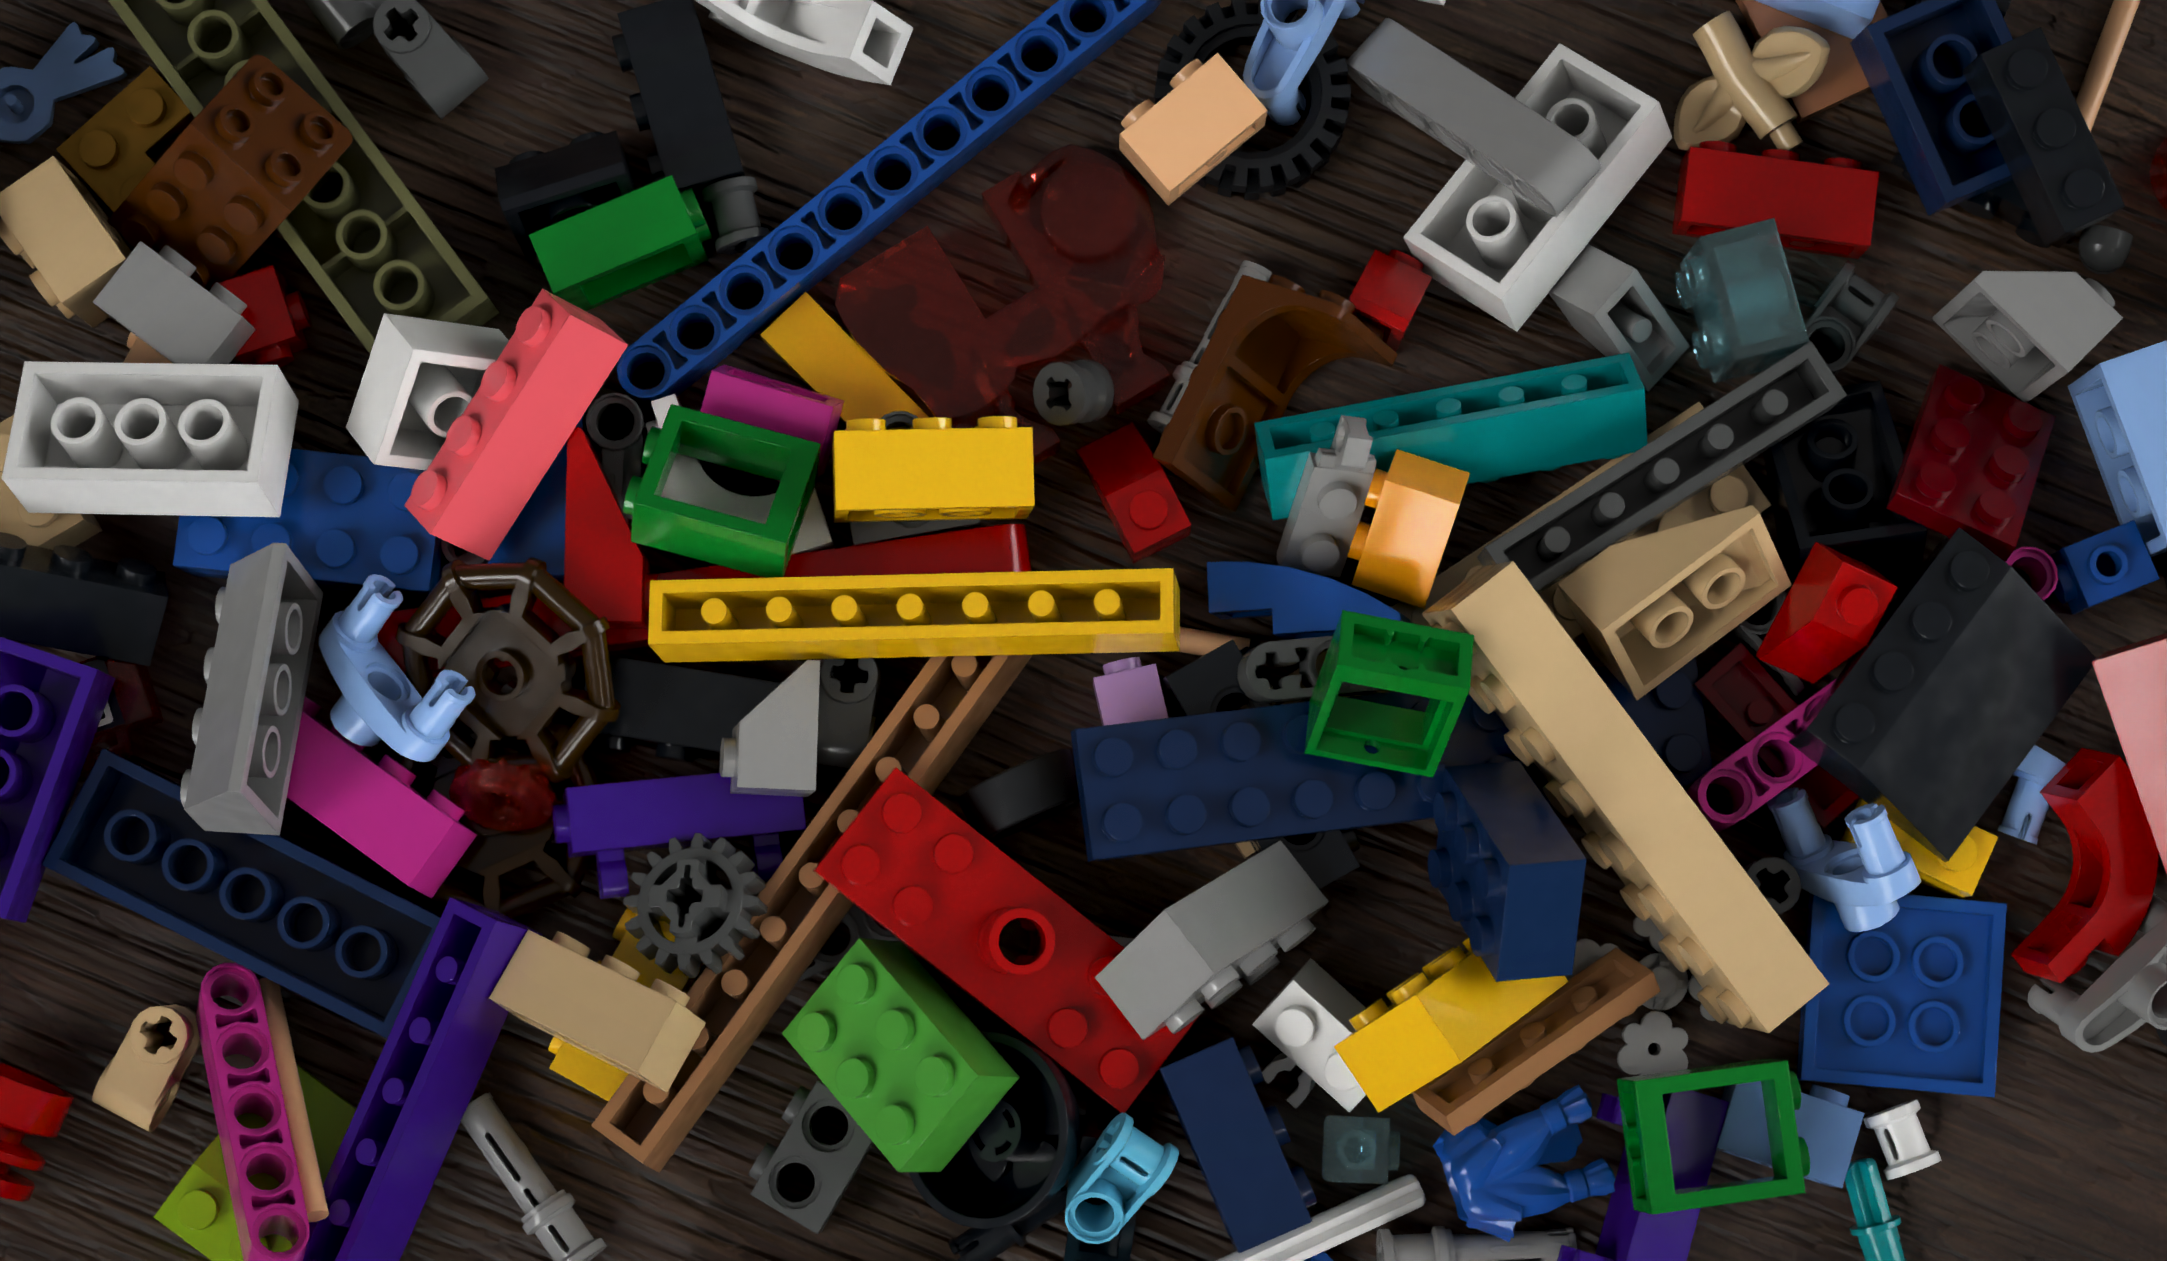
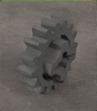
M695 833L690 848H686L674 837L669 839L670 855L662 858L652 851L647 854L648 861L653 867L648 875L633 872L631 879L641 887L639 895L625 897L623 904L638 916L625 923V927L635 938L640 939L636 945L638 951L649 960L655 958V964L665 972L671 974L679 966V970L686 976L696 978L701 963H704L715 974L722 972V956L729 953L734 958L741 960L745 957L743 949L738 944L743 937L758 939L761 935L750 922L752 916H760L768 911V907L758 897L753 896L766 888L765 881L755 872H751L755 866L754 862L742 851L735 853L736 848L722 837L712 846V843L702 833ZM716 869L727 874L732 890H726L721 885V879L716 876ZM659 921H665L670 925L669 932L675 936V942L666 939Z

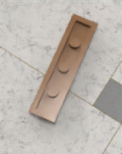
M1614 948L1569 979L1568 983L1462 1063L1412 1092L1419 1110L1455 1136L1466 1127L1477 1123L1493 1108L1519 1090L1531 1085L1536 1078L1569 1055L1581 1050L1589 1041L1622 1018L1634 1013L1639 1006L1661 992L1654 972L1618 948Z

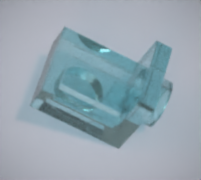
M1326 1116L1323 1124L1322 1178L1328 1182L1388 1184V1170L1398 1171L1400 1159L1399 1131H1390V1118Z

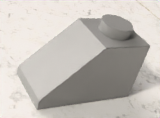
M1589 244L1581 251L1549 291V295L1573 328L1603 355L1607 357L1630 353L1644 388L1648 392L1690 347L1637 269Z
M806 660L733 728L732 738H722L720 776L731 777L730 794L808 797L816 791L820 660Z

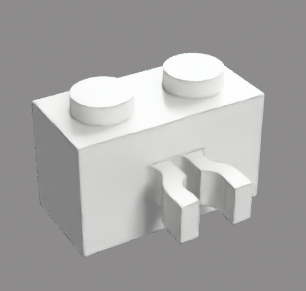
M1311 958L1274 997L1252 1024L1283 1052L1277 1055L1265 1067L1262 1074L1264 1080L1269 1084L1278 1072L1284 1070L1291 1071L1297 1065L1303 1070L1298 1076L1299 1086L1287 1099L1295 1109L1305 1100L1316 1082L1350 1113L1366 1094L1334 1046L1356 1031L1349 1022V1019L1366 1007Z

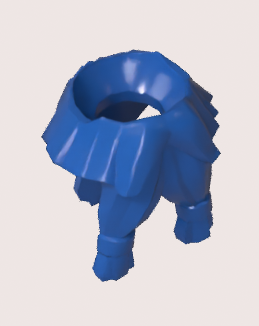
M1579 1084L1563 1092L1557 1099L1541 1105L1539 1109L1516 1116L1499 1126L1482 1117L1477 1123L1466 1127L1455 1136L1444 1130L1432 1147L1442 1162L1458 1217L1467 1222L1466 1226L1468 1228L1478 1229L1510 1242L1511 1238H1514L1516 1222L1522 1221L1524 1217L1548 1213L1568 1202L1573 1203L1591 1196H1606L1615 1192V1175L1612 1168L1603 1158L1591 1162L1582 1169L1578 1168L1565 1172L1563 1175L1550 1169L1539 1167L1547 1163L1569 1161L1576 1155L1578 1146L1583 1142L1578 1124H1582L1592 1117V1104L1588 1095L1581 1089Z

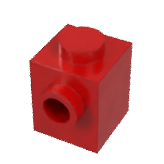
M274 265L219 283L247 305L241 316L256 329L235 356L243 364L278 365L280 368L294 360L293 353L308 348L302 329L311 327L312 324L304 299L299 290L290 293L286 278Z

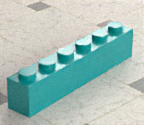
M1630 353L1254 423L1262 486L1272 520L1288 518L1309 453H1317L1319 448L1330 449L1341 415L1366 418L1368 434L1373 438L1369 454L1375 455L1377 460L1375 470L1377 468L1388 472L1396 449L1469 472L1467 484L1475 482L1488 483L1502 477L1539 470L1552 471L1562 466L1592 460L1615 459L1625 454L1635 453L1648 444L1645 388Z

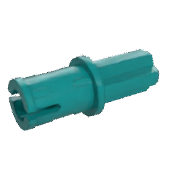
M1873 1158L1851 1161L1845 1177V1184L1857 1224L1851 1226L1849 1230L1852 1236L1858 1237L1865 1261H1907L1903 1253L1897 1228L1902 1223L1901 1217L1899 1215H1891L1876 1161Z

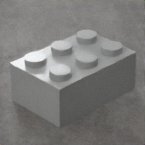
M1280 840L1164 909L1095 978L1143 1040L1165 1026L1168 1027L1172 1034H1175L1204 1011L1200 1005L1201 1003L1206 1002L1211 1009H1214L1243 986L1239 979L1243 977L1249 985H1252L1280 963L1276 957L1278 954L1277 949L1281 947L1286 953L1313 933L1316 928L1310 919L1329 901Z

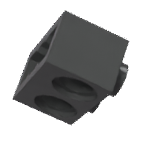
M816 1081L811 1091L803 1086L799 1087L781 1118L791 1126L778 1147L769 1142L766 1143L748 1176L758 1181L750 1195L816 1234L823 1231L874 1144L822 1081ZM827 1106L839 1108L848 1120L846 1136L834 1145L821 1142L813 1131L815 1115L819 1110ZM791 1163L806 1165L814 1175L815 1186L813 1192L805 1200H792L781 1190V1173Z

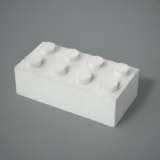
M1560 43L1515 99L1578 139L1597 158L1601 169L1557 217H1553L1465 160L1403 237L1413 257L1424 265L1423 273L1431 276L1434 280L1518 332L1672 139L1659 101Z
M24 361L2 480L28 513L280 517L299 400L278 365Z

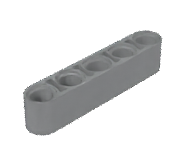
M1385 18L1346 61L1349 70L1348 75L1368 95L1553 217H1557L1601 169V165L1593 153L1574 136L1390 18Z

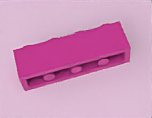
M305 696L287 798L407 886L432 898L477 836L476 833L459 822L466 811L435 789L432 790L427 798L410 787L417 777L414 773L386 754L379 763L362 752L366 746L352 743L343 737L335 729L334 725L330 729L316 719L315 716L322 707Z

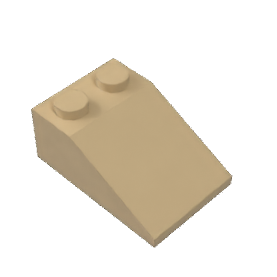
M1753 505L1610 545L1593 559L1580 564L1570 576L1558 584L1594 654L1637 701L1792 585L1761 514Z

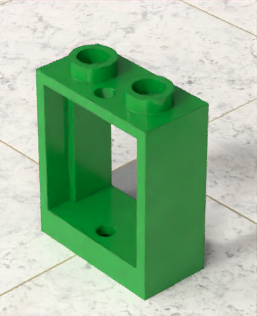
M672 175L529 234L553 294L584 311L596 308L708 261L701 242L713 238L692 188L680 193Z
M671 404L662 428L652 426L648 433L642 456V463L647 464L644 476L633 475L627 488L623 513L632 515L631 542L765 578L784 577L817 482L821 444ZM676 454L779 480L780 484L766 523L762 524L661 497Z
M1342 610L1310 698L1304 754L1433 778L1470 691L1474 635ZM1347 682L1431 699L1426 711L1422 712L1338 696L1342 683ZM1371 745L1377 749L1378 753L1371 754L1364 747Z
M1766 1058L1617 1079L1634 1210L1653 1215L1806 1193L1804 1176H1808L1810 1172V1156L1804 1138L1798 1137L1795 1110H1799L1801 1107V1089L1795 1072L1789 1071L1788 1060ZM1761 1081L1774 1176L1675 1190L1663 1094Z

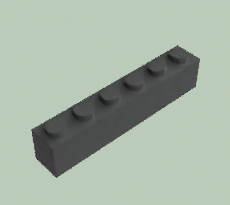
M1811 341L1485 546L1477 558L1482 566L1514 561L1536 592L1540 594L1573 573L1580 564L1593 559L1610 545L1627 539L1831 410L1847 394Z

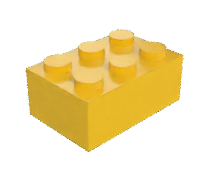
M925 417L913 419L910 429L886 430V420L863 418L847 420L845 430L834 431L832 443L834 523L1027 519L1035 506L1033 427H1017V417L978 418V426H975V428H952L951 418Z
M1468 937L1462 943L1469 952L1464 954L1460 946L1452 947L1422 967L1424 973H1415L1387 992L1386 995L1392 1003L1391 1006L1387 1007L1381 998L1349 1019V1022L1356 1031L1336 1044L1334 1048L1379 1113L1462 1063L1569 981L1565 975L1496 982L1481 956L1477 957L1474 955Z

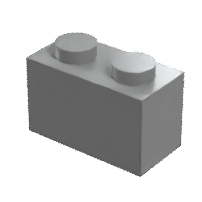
M140 241L93 301L106 314L172 363L229 364L256 330L241 316L247 307L242 300L217 282L209 291L190 278L197 268L166 244L159 253H156Z

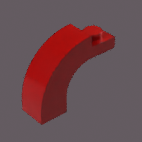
M2081 748L2040 791L2065 825L2071 840L2073 866L2069 884L2055 908L2011 953L2024 972L2061 984L2067 977L2074 975L2084 967L2088 960V955L2093 950L2119 956L2135 936L2152 900L2158 871L2159 851L2129 767L2119 755Z

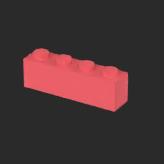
M542 288L532 306L528 307L521 314L514 334L498 359L486 369L481 380V386L463 414L451 424L446 440L430 466L416 479L411 495L404 506L429 534L490 561L628 344L600 318Z

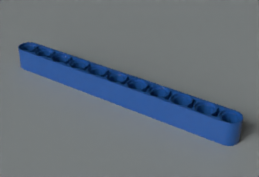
M1058 0L631 344L623 352L616 367L617 378L627 396L633 399L640 407L646 409H653L651 401L672 394L678 397L793 304L805 291H809L1152 14L1161 4V0ZM1082 10H1093L1103 16L1105 23L1100 29L1086 33L1075 28L1071 19ZM1040 48L1049 50L1057 59L1052 68L1036 72L1024 65L1023 58L1028 52ZM995 87L1007 94L1008 101L1002 108L996 111H986L975 104V96L985 88ZM941 126L953 128L960 136L959 141L954 147L944 151L932 149L925 141L931 130ZM893 165L904 167L911 174L909 182L899 190L884 189L877 183V178L886 167ZM849 204L861 210V220L851 229L839 230L828 223L830 213L840 205ZM792 244L807 245L813 250L811 261L805 267L797 270L783 267L779 263V259L786 247ZM744 283L757 284L764 289L762 300L757 306L742 310L735 308L731 304L732 293L738 286ZM703 322L714 328L713 339L706 347L692 350L682 345V335L688 326ZM646 362H656L664 366L665 374L658 386L642 390L633 385L632 378L634 372L640 365Z

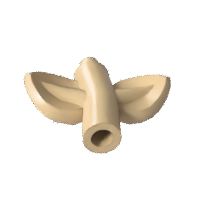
M1730 10L1713 18L1694 32L1693 37L1707 60L1713 75L1689 86L1679 101L1674 119V140L1678 148L1688 151L1690 146L1699 147V143L1703 141H1723L1729 143L1739 136L1746 122L1752 127L1760 140L1770 136L1777 149L1792 151L1801 145L1803 140L1791 123L1798 115L1786 99L1797 97L1806 92L1819 79L1828 61L1830 52L1828 42L1818 33L1809 29L1782 26L1773 28L1759 39L1751 52Z

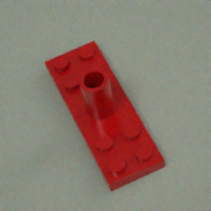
M897 767L892 769L813 870L819 877L1032 1045L1043 1051L1056 1064L1119 1113H1125L1196 1021V1019L1175 1034H1172L1168 1027L1165 1026L1143 1040L1095 978L1124 947ZM1015 919L1020 922L1024 930H1027L1029 934V947L1025 955L1017 956L1012 963L1003 956L999 947V940L1003 927Z

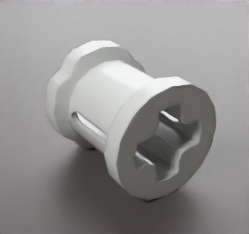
M1917 1099L1895 1105L1863 1118L1866 1128L1874 1129L1888 1166L1883 1170L1887 1180L1908 1175L1942 1161L1939 1152L1931 1150L1916 1114L1921 1109Z

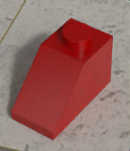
M1375 249L1348 300L1355 305L1352 314L1381 328L1385 332L1382 340L1397 352L1429 287L1432 277L1422 272L1424 265L1420 261L1404 252L1392 249L1386 255Z
M1133 422L1076 450L1133 564L1190 536L1192 524L1162 466L1153 458L1154 454Z
M1815 542L1755 656L1762 661L1814 684L1868 644L1898 586L1870 566L1819 542Z

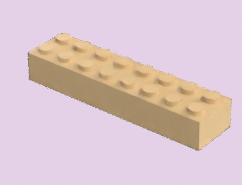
M1514 561L1481 567L1422 613L1431 627L1474 635L1470 696L1484 712L1490 714L1495 711L1509 729V732L1504 735V739L1511 751L1526 766H1529L1531 763L1536 765L1548 781L1542 789L1550 803L1564 817L1568 818L1571 814L1575 817L1587 833L1581 841L1589 855L1603 869L1606 870L1610 866L1625 884V887L1620 890V894L1626 904L1641 920L1646 921L1648 918L1652 920L1664 936L1658 942L1662 952L1679 971L1684 973L1688 969L1703 988L1697 993L1699 1001L1717 1022L1723 1024L1727 1020L1729 1024L1736 1025L1740 1029L1744 1027L1770 1033L1829 985V982Z

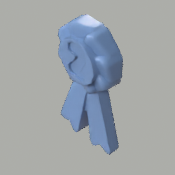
M73 22L69 24L33 70L18 67L1 68L0 142L13 144L32 143L52 126L55 102L124 79L127 74L122 67L116 64V50L113 47H108L87 58L98 49L100 43L94 36L83 34L80 27Z

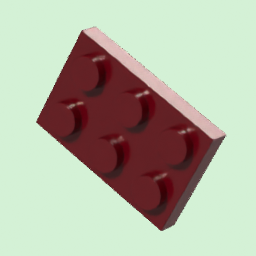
M1940 364L1929 381L1886 509L1946 536L1960 527L2006 562L2016 548L2056 416Z

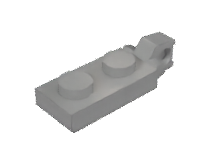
M1341 415L1330 449L1319 448L1317 453H1309L1277 550L1276 558L1279 566L1291 567L1322 576L1341 577L1355 531L1365 507L1364 503L1377 463L1375 455L1369 454L1373 438L1368 434L1366 418Z

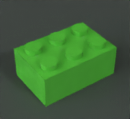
M859 938L782 1032L783 1036L898 1172H941L1020 1078L909 949L899 941Z

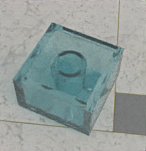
M1775 218L1698 238L1680 263L1682 271L1675 273V282L1681 304L1685 309L1692 307L1699 330L1692 333L1693 349L1697 362L1701 369L1709 368L1713 383L1764 371L1809 342Z

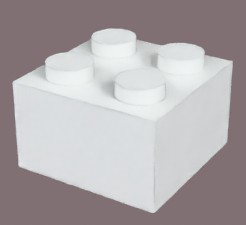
M384 313L346 429L374 465L427 470L444 444L451 424L463 414L481 386V380L486 369L498 359L509 340L499 329Z

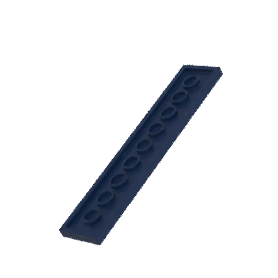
M1696 657L1638 701L1606 666L1594 668L1682 787H1690L1696 779L1713 768L1702 697L1692 686L1699 680ZM1395 691L1348 697L1422 712L1426 711L1431 699ZM1469 693L1433 778L1304 754L1310 701L1079 728L1070 732L1088 862L1434 819V797L1436 793L1442 792L1445 766L1520 760L1511 751L1504 739V735L1509 732V729L1495 711L1490 714L1484 712ZM1371 745L1364 747L1371 754L1378 753L1377 749ZM1520 761L1548 804H1551L1542 789L1548 781L1534 763L1526 766Z

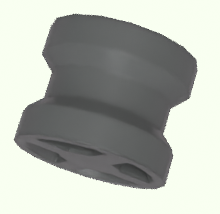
M1091 359L1049 363L1040 370L1035 379L1033 388L1034 404L1039 414L1048 423L1057 426L1076 424L1077 422L1098 421L1107 415L1113 404V380L1108 370L1101 363ZM1069 382H1071L1072 387L1069 389V398H1068V391H1067V389H1068V384H1069Z

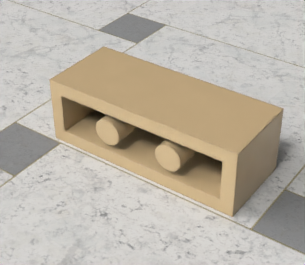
M527 930L489 999L520 1020L654 1087L668 1092L706 1022L686 1008L690 997L659 979H655L651 988L636 982L640 973L612 956L605 955L601 964L587 958L591 949L562 932L557 931L551 941L531 930Z

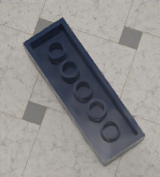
M103 748L42 865L387 1039L442 915L282 835L204 831L184 810L180 797L181 784L121 754Z

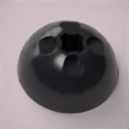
M981 1031L983 1036L1020 1078L941 1172H909V1175L924 1200L943 1217L962 1226L988 1229L1011 1225L1032 1216L1052 1201L1060 1192L1077 1160L1081 1141V1119L1078 1103L1071 1085L1064 1073L1051 1058L1036 1046L1020 1038L997 1032Z

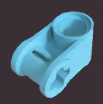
M1122 1112L1118 1114L1107 1125L1094 1147L1073 1169L1068 1178L1065 1223L1068 1231L1076 1239L1085 1243L1100 1244L1113 1239L1142 1204L1153 1196L1169 1178L1178 1160L1179 1149L1171 1143L1159 1144L1133 1126L1134 1120L1131 1116ZM1091 1197L1101 1198L1108 1203L1092 1205L1084 1200Z

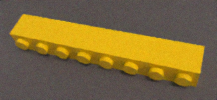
M1174 568L650 580L648 645L664 663L1180 651V588Z

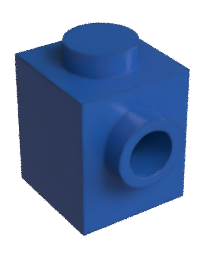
M2135 520L2064 547L2049 555L2053 558L2058 570V582L2053 592L2062 604L2068 602L2072 614L2094 607L2160 579Z

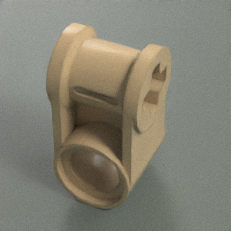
M179 1004L149 1007L140 1012L133 1020L116 1055L99 1078L92 1095V1101L150 1133L154 1131L172 1106L180 1082L201 1045L196 1013L189 1007ZM172 1022L169 1032L177 1037L176 1044L161 1046L164 1036L156 1030L157 1026L160 1023Z

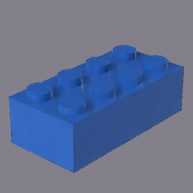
M291 449L280 517L179 516L173 566L192 576L228 579L230 564L272 543H286L321 589L359 592L366 578L372 574H377L390 579L396 585L393 591L400 590L403 597L426 599L442 578V568L446 565V557L441 549V539L429 534L404 506L411 495L416 479L426 470L374 465L368 456Z

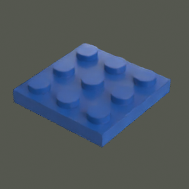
M1809 893L1805 952L1829 982V985L1801 1007L1797 1061L1798 1080L1995 1097L2007 903L1906 894L1897 899L1900 909L1897 915L1889 922L1872 930L1850 932L1845 929L1834 903Z

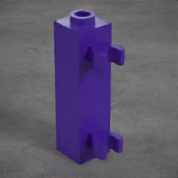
M720 773L568 787L562 793L563 804L552 805V816L556 844L567 843L569 858L596 855L600 899L626 897V894H629L624 852L669 848V839L674 837L684 846H691L695 833H702L711 843H715L720 837L728 842L750 840L751 860L755 864L752 872H755L765 882H768L783 861L779 836L798 835L806 830L803 797L730 794L731 777H721Z
M1692 1090L1663 1094L1675 1190L1707 1186L1729 1102ZM1603 1093L1596 1118L1623 1126L1619 1096L1616 1097ZM1624 1146L1614 1183L1615 1192L1611 1194L1596 1253H1589L1561 1244L1557 1261H1687L1701 1208L1653 1215L1634 1210L1626 1147Z

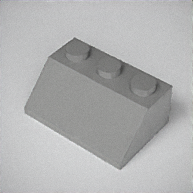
M1982 271L1942 307L1932 319L2010 396L2027 403L2069 373L2123 317L2113 308L2115 300L2106 288L2091 278L2084 280L2077 272Z

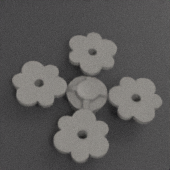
M1636 916L1633 921L1634 931L1640 936L1649 937L1651 946L1659 952L1644 957L1639 963L1654 972L1661 992L1642 1004L1654 1011L1646 1013L1642 1017L1640 1024L1629 1023L1623 1028L1622 1039L1626 1044L1618 1051L1617 1062L1624 1072L1631 1075L1639 1074V1076L1684 1070L1688 1067V1058L1682 1049L1688 1044V1034L1682 1028L1672 1027V1021L1669 1016L1661 1011L1673 1008L1681 1002L1687 989L1690 995L1699 1001L1697 993L1703 988L1693 975L1688 981L1687 971L1684 973L1679 971L1668 960L1658 944L1664 936L1652 920L1648 918L1646 921H1643ZM1587 938L1577 940L1572 975H1565L1567 980L1571 979L1614 948H1618V946L1612 943H1605L1599 946L1595 941ZM1701 1004V1015L1707 1020L1715 1021ZM1655 1043L1656 1051L1650 1054L1648 1047L1650 1044Z

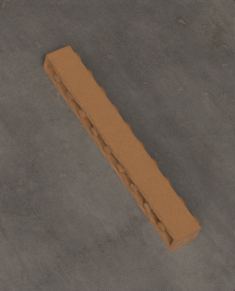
M1032 655L930 657L769 879L766 888L757 896L768 907L766 914L752 916L750 922L761 933L759 938L750 939L743 937L738 944L743 949L744 958L738 960L729 953L721 957L723 963L722 972L715 974L706 966L687 992L690 999L686 1008L706 1022L668 1092L628 1074L591 1126L642 1164L658 1173L661 1172L854 904L814 873V868L893 768L897 767L932 795Z

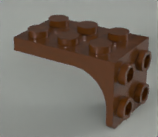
M254 55L191 121L107 222L121 233L124 239L134 248L141 241L156 253H159L165 244L175 250L197 268L190 278L209 291L216 282L220 283L229 280L286 219L352 144V135L344 125L267 57Z
M1242 274L1227 307L1219 316L1217 327L1199 364L1190 375L1189 384L1170 422L1162 432L1160 443L1153 458L1215 505L1236 512L1259 465L1255 422L1282 418L1290 399L1299 385L1312 372L1331 361L1355 357L1392 367L1398 354L1382 340L1385 332L1381 328L1352 314L1355 305L1344 297L1327 290H1320L1317 297L1305 294V290L1301 286L1278 275H1271L1268 282Z

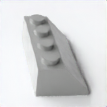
M272 543L230 564L226 587H221L216 596L215 615L219 624L215 647H210L207 650L204 659V678L207 683V690L203 708L200 707L196 710L192 723V737L196 745L192 769H187L184 772L180 787V797L184 810L204 831L280 836L323 598L322 590L286 543Z

